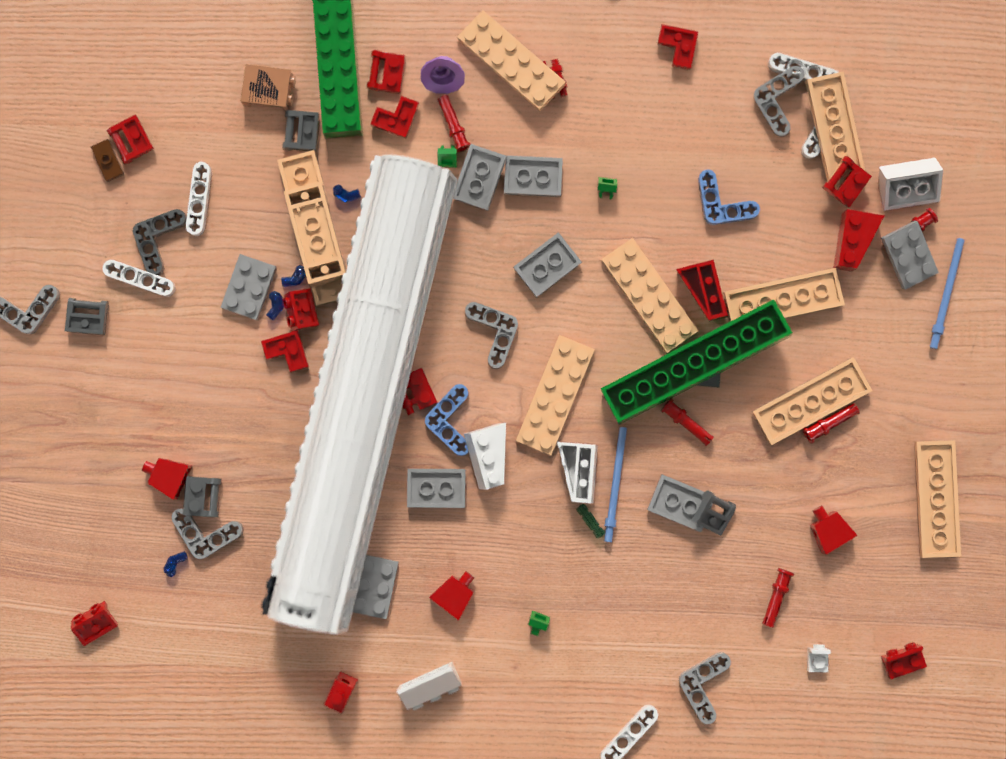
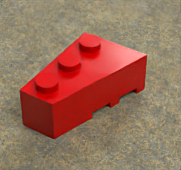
M850 209L842 213L833 268L850 272L858 268L885 215Z
M714 259L676 269L709 322L728 317Z

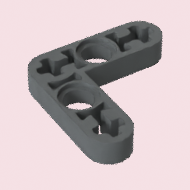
M171 210L141 221L133 227V235L147 272L155 275L163 273L164 263L154 237L185 226L187 215L182 210ZM176 214L182 216V218H180L179 223L177 221H171L170 223L172 224V226L169 225V222L166 219L168 217L170 220H173L176 218ZM158 220L165 222V227L162 230L155 228ZM141 227L147 229L144 235L147 239L150 238V240H144L143 236L138 234ZM147 244H152L154 248L150 254L144 253V247ZM147 258H153L154 262L159 264L157 271L150 268L153 266V263L150 259L147 260Z

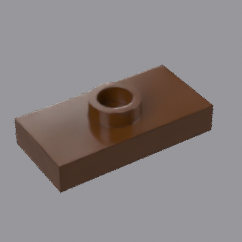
M106 139L91 146L107 182L124 175L110 140Z

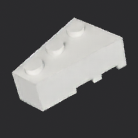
M498 423L465 433L464 437L479 489L487 490L503 485L506 423Z
M557 442L571 501L594 503L598 446Z

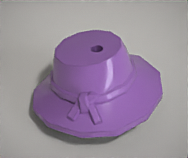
M440 56L425 63L421 69L420 79L427 90L434 93L448 94L461 88L465 83V73L461 66L451 58Z

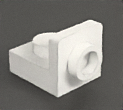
M813 644V648H807V671L828 672V654H831V650L821 644Z

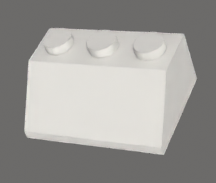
M930 158L879 167L878 184L884 211L940 202L943 169L937 159Z
M450 662L399 685L397 693L407 710L410 708L417 710L423 707V703L428 700L434 702L442 698L441 694L446 692L452 694L458 691L462 682L453 662Z

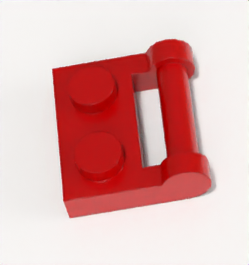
M372 50L370 79L367 82L366 88L400 94L405 55ZM380 59L385 60L382 84L377 83Z
M136 114L107 129L108 135L112 136L122 156L123 164H129L134 159L154 150ZM122 130L133 149L130 153H128L119 135V132Z
M844 156L841 160L842 164L829 182H826L822 188L848 208L853 204L872 176L854 163L851 158ZM849 168L851 170L838 190L835 189L834 186L846 169Z

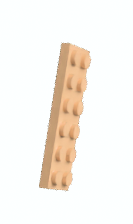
M483 10L457 37L464 46L539 111L566 85L562 78Z
M844 72L805 80L827 182H829L842 164L841 160L844 156H848L854 163L865 170ZM849 168L846 169L836 183L835 189L838 190L851 171Z
M633 238L601 259L666 353L698 332L695 325Z
M836 268L723 293L730 321L773 299L784 318L845 305Z
M559 335L517 436V442L552 455L595 349Z
M853 357L752 411L769 444L773 445L866 395L872 389Z
M955 441L915 442L920 557H961Z

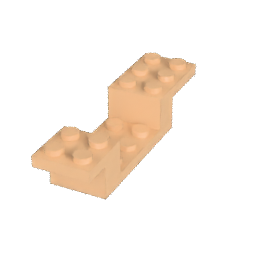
M312 150L279 159L277 161L285 187L286 203L307 281L312 288L316 306L336 302L339 292L342 291V277L347 269L338 245L315 151Z

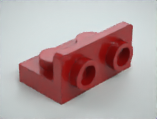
M311 288L289 291L284 295L283 306L287 309V324L291 331L317 327L319 325Z
M105 601L100 604H94L88 611L83 614H77L71 621V631L83 646L88 645L118 627V622L108 611Z
M913 642L904 645V649L886 651V655L881 656L888 678L894 679L926 668L927 664L922 650H924L923 646Z

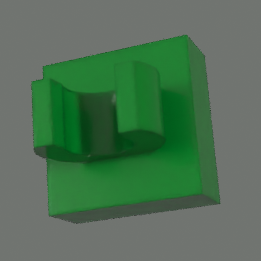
M444 145L438 148V166L457 167V149L454 146L444 148Z
M598 178L597 190H599V198H602V194L605 191L609 192V199L613 198V192H617V179Z
M532 610L528 625L532 626L530 634L538 636L540 630L547 631L550 617Z

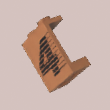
M246 64L240 101L246 107H251L252 104L282 107L284 111L289 110V106L293 104L291 90L295 88L296 77L288 69Z

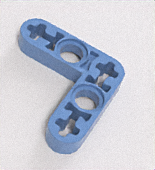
M707 169L700 173L698 184L704 219L708 224L717 225L749 220L759 214L760 207L755 201L721 205L715 173ZM705 174L712 178L709 181V187L714 186V188L703 189L707 187L706 180H702ZM708 192L713 193L715 201L708 202L705 199V194ZM716 204L717 207H714L713 210L714 214H718V216L713 220L712 217L709 218L708 216L712 212L711 207L707 209L706 206H714ZM749 205H751V208H755L752 215H750V212H743V217H741L739 206H742V210L748 209ZM729 208H734L737 211L735 218H730L727 215Z
M462 384L455 385L425 417L426 426L454 453L460 456L466 455L469 452L467 444L465 445V452L462 450L458 452V446L455 443L451 446L449 443L455 439L456 435L460 437L457 441L461 444L463 442L466 443L465 438L446 420L468 397V389ZM463 388L465 396L463 398L459 396L456 399L459 403L455 405L453 400L448 397L450 395L454 397L457 394L455 390ZM450 402L452 410L450 412H443L441 409L442 403ZM436 409L446 416L444 419L441 416L437 419L438 425H429V417L432 416L434 418L438 414L435 412ZM447 428L453 431L452 438L448 440L442 437L443 430Z

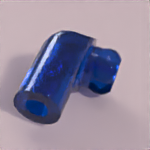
M341 185L333 187L334 196L342 202L347 203L361 198L359 189L349 192L342 188Z
M296 266L291 277H282V286L300 285L306 277L304 266Z
M276 291L269 294L272 308L266 315L271 320H274L284 308L283 297Z
M183 551L167 559L163 571L168 577H173L176 574L175 568L178 563L188 560L187 553Z

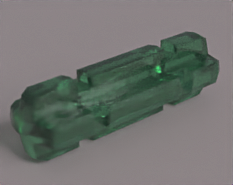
M581 504L577 507V512L583 516L582 519L590 530H593L595 537L601 538L605 531L602 527H599V523L592 513L588 511L587 506Z

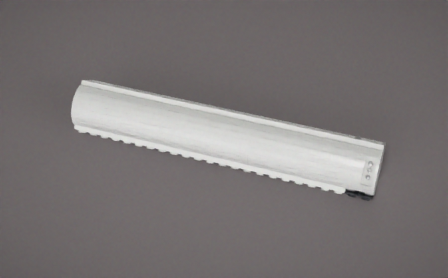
M375 155L374 161L370 164L371 174L365 184L366 194L365 198L361 201V215L356 221V235L352 237L351 241L352 251L347 257V271L342 277V291L339 292L337 297L338 307L333 314L334 324L328 334L329 344L323 354L324 364L319 370L318 377L320 380L314 390V404L309 410L310 421L305 427L304 435L306 437L300 447L301 457L295 467L296 477L290 487V501L287 502L285 507L287 514L281 524L280 530L282 534L276 544L277 554L271 564L272 574L271 578L267 581V594L261 604L263 609L262 615L268 614L269 618L289 625L333 634L348 632L457 183V178L449 169L441 168L422 160L398 155Z

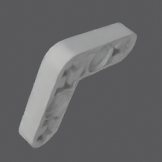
M799 66L787 69L758 87L754 92V99L774 133L779 137H784L790 132V123L775 98L803 81L804 70ZM792 71H800L799 79L792 78L789 80L792 84L788 86L787 80L783 76L787 75V78L792 76ZM777 80H781L785 84L784 88L780 91L775 90L773 87ZM770 85L771 90L775 94L771 96L770 92L766 95L765 100L762 98L758 99L759 92H767L769 90L767 86ZM771 106L776 107L778 110L777 115L774 117L767 115V109ZM781 115L783 118L779 119L782 125H787L785 132L777 131L776 129L779 128L777 122L772 124L771 121L778 119Z
M52 285L44 286L26 312L5 298L0 297V305L5 307L4 310L0 309V318L23 333L33 334L38 330L58 301L60 291ZM48 290L52 291L54 296L48 297V294L46 292ZM41 299H44V300H46L47 302H49V304L47 305L46 303H44V302H42V301H40V300H41ZM42 304L44 311L42 314L37 315L35 307ZM11 310L17 311V318L14 320H10L8 317V313ZM32 315V316L38 318V320L36 321V320H34L32 317H29V316ZM25 322H31L30 325L32 326V328L26 329L27 326L24 325Z
M471 302L465 308L466 316L470 320L498 329L488 356V363L492 368H501L505 363L515 336L518 321L512 315L476 302ZM476 306L477 311L481 313L482 309H485L483 320L479 319L481 317L479 314L471 316V312L468 311L469 308L473 309ZM492 312L497 315V320L494 323H489L486 320L488 313ZM500 315L504 316L503 321L508 322L509 319H512V323L515 326L510 327V329H507L504 323H501V327L497 326L500 321ZM500 337L508 339L506 347L498 345L497 341ZM495 347L500 351H506L505 354H500L499 359L502 362L497 363V365H494L493 360H491V357H496L497 351H494Z
M177 509L172 514L174 525L192 555L197 559L208 557L243 534V525L238 521H232L204 537L192 516L186 515L184 517V521L186 523L191 522V525L183 529L181 528L185 524L182 520L178 521L177 518L179 517V512L183 514V509ZM231 525H233L234 527L238 526L239 529L237 530V535L235 533H232L226 537V535L222 532V530H224L225 533L230 531L232 529ZM189 528H193L196 531L194 539H189L186 536V531ZM216 534L221 535L223 539L222 544L219 546L215 545L212 541ZM209 543L213 548L212 551L210 547L203 551L204 555L201 553L197 554L196 552L199 549L198 545L203 547Z
M723 652L712 655L682 672L679 676L680 686L698 718L704 724H712L716 719V712L700 684L730 667V657ZM720 656L723 659L726 658V660L724 661L725 665H716L715 668L717 670L714 672V669L711 666V664H709V662L712 661L713 664H716L717 662H719L718 658ZM704 665L710 668V673L707 676H701L699 673L700 668ZM684 677H692L691 684L693 687L697 685L698 688L691 690L687 683L683 684L685 681ZM696 692H700L703 696L702 701L699 703H695L692 700V696ZM704 705L708 712H712L710 719L702 718L704 712L701 708L697 710V707Z

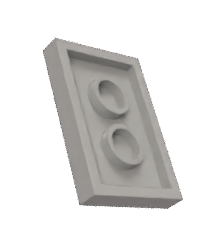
M470 144L456 184L453 199L488 211L507 156Z
M507 156L505 162L504 194L561 197L563 158Z
M913 221L881 238L902 289L906 290L939 273L918 221Z
M558 232L513 268L537 298L582 262Z
M240 254L220 308L258 321L277 267Z
M407 469V507L465 508V469Z
M661 474L647 510L702 532L703 527L694 523L692 519L703 501L704 491Z
M366 555L353 607L354 613L387 619L399 561Z

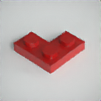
M661 25L657 44L675 48L673 67L691 69L698 31Z
M401 96L395 113L377 107L370 125L406 139L419 102Z
M298 330L261 341L266 360L285 355L290 372L309 367Z

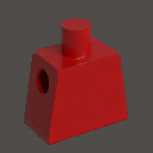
M158 458L156 464L146 461L142 467V472L150 475L149 485L169 498L177 500L192 465Z
M822 505L812 511L817 521L810 526L822 554L827 555L857 536L855 531L837 511L827 514Z
M467 571L463 573L460 579L452 575L429 598L459 620L474 593L468 586L475 577Z
M340 671L324 706L343 714L358 679Z

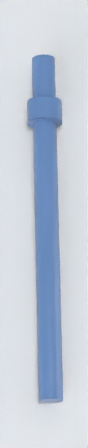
M957 238L936 324L932 328L931 333H933L930 344L932 349L938 348L940 336L944 333L945 327L943 325L965 241L962 238Z
M619 427L608 517L605 518L604 525L606 526L605 542H612L613 530L617 522L615 515L627 428Z

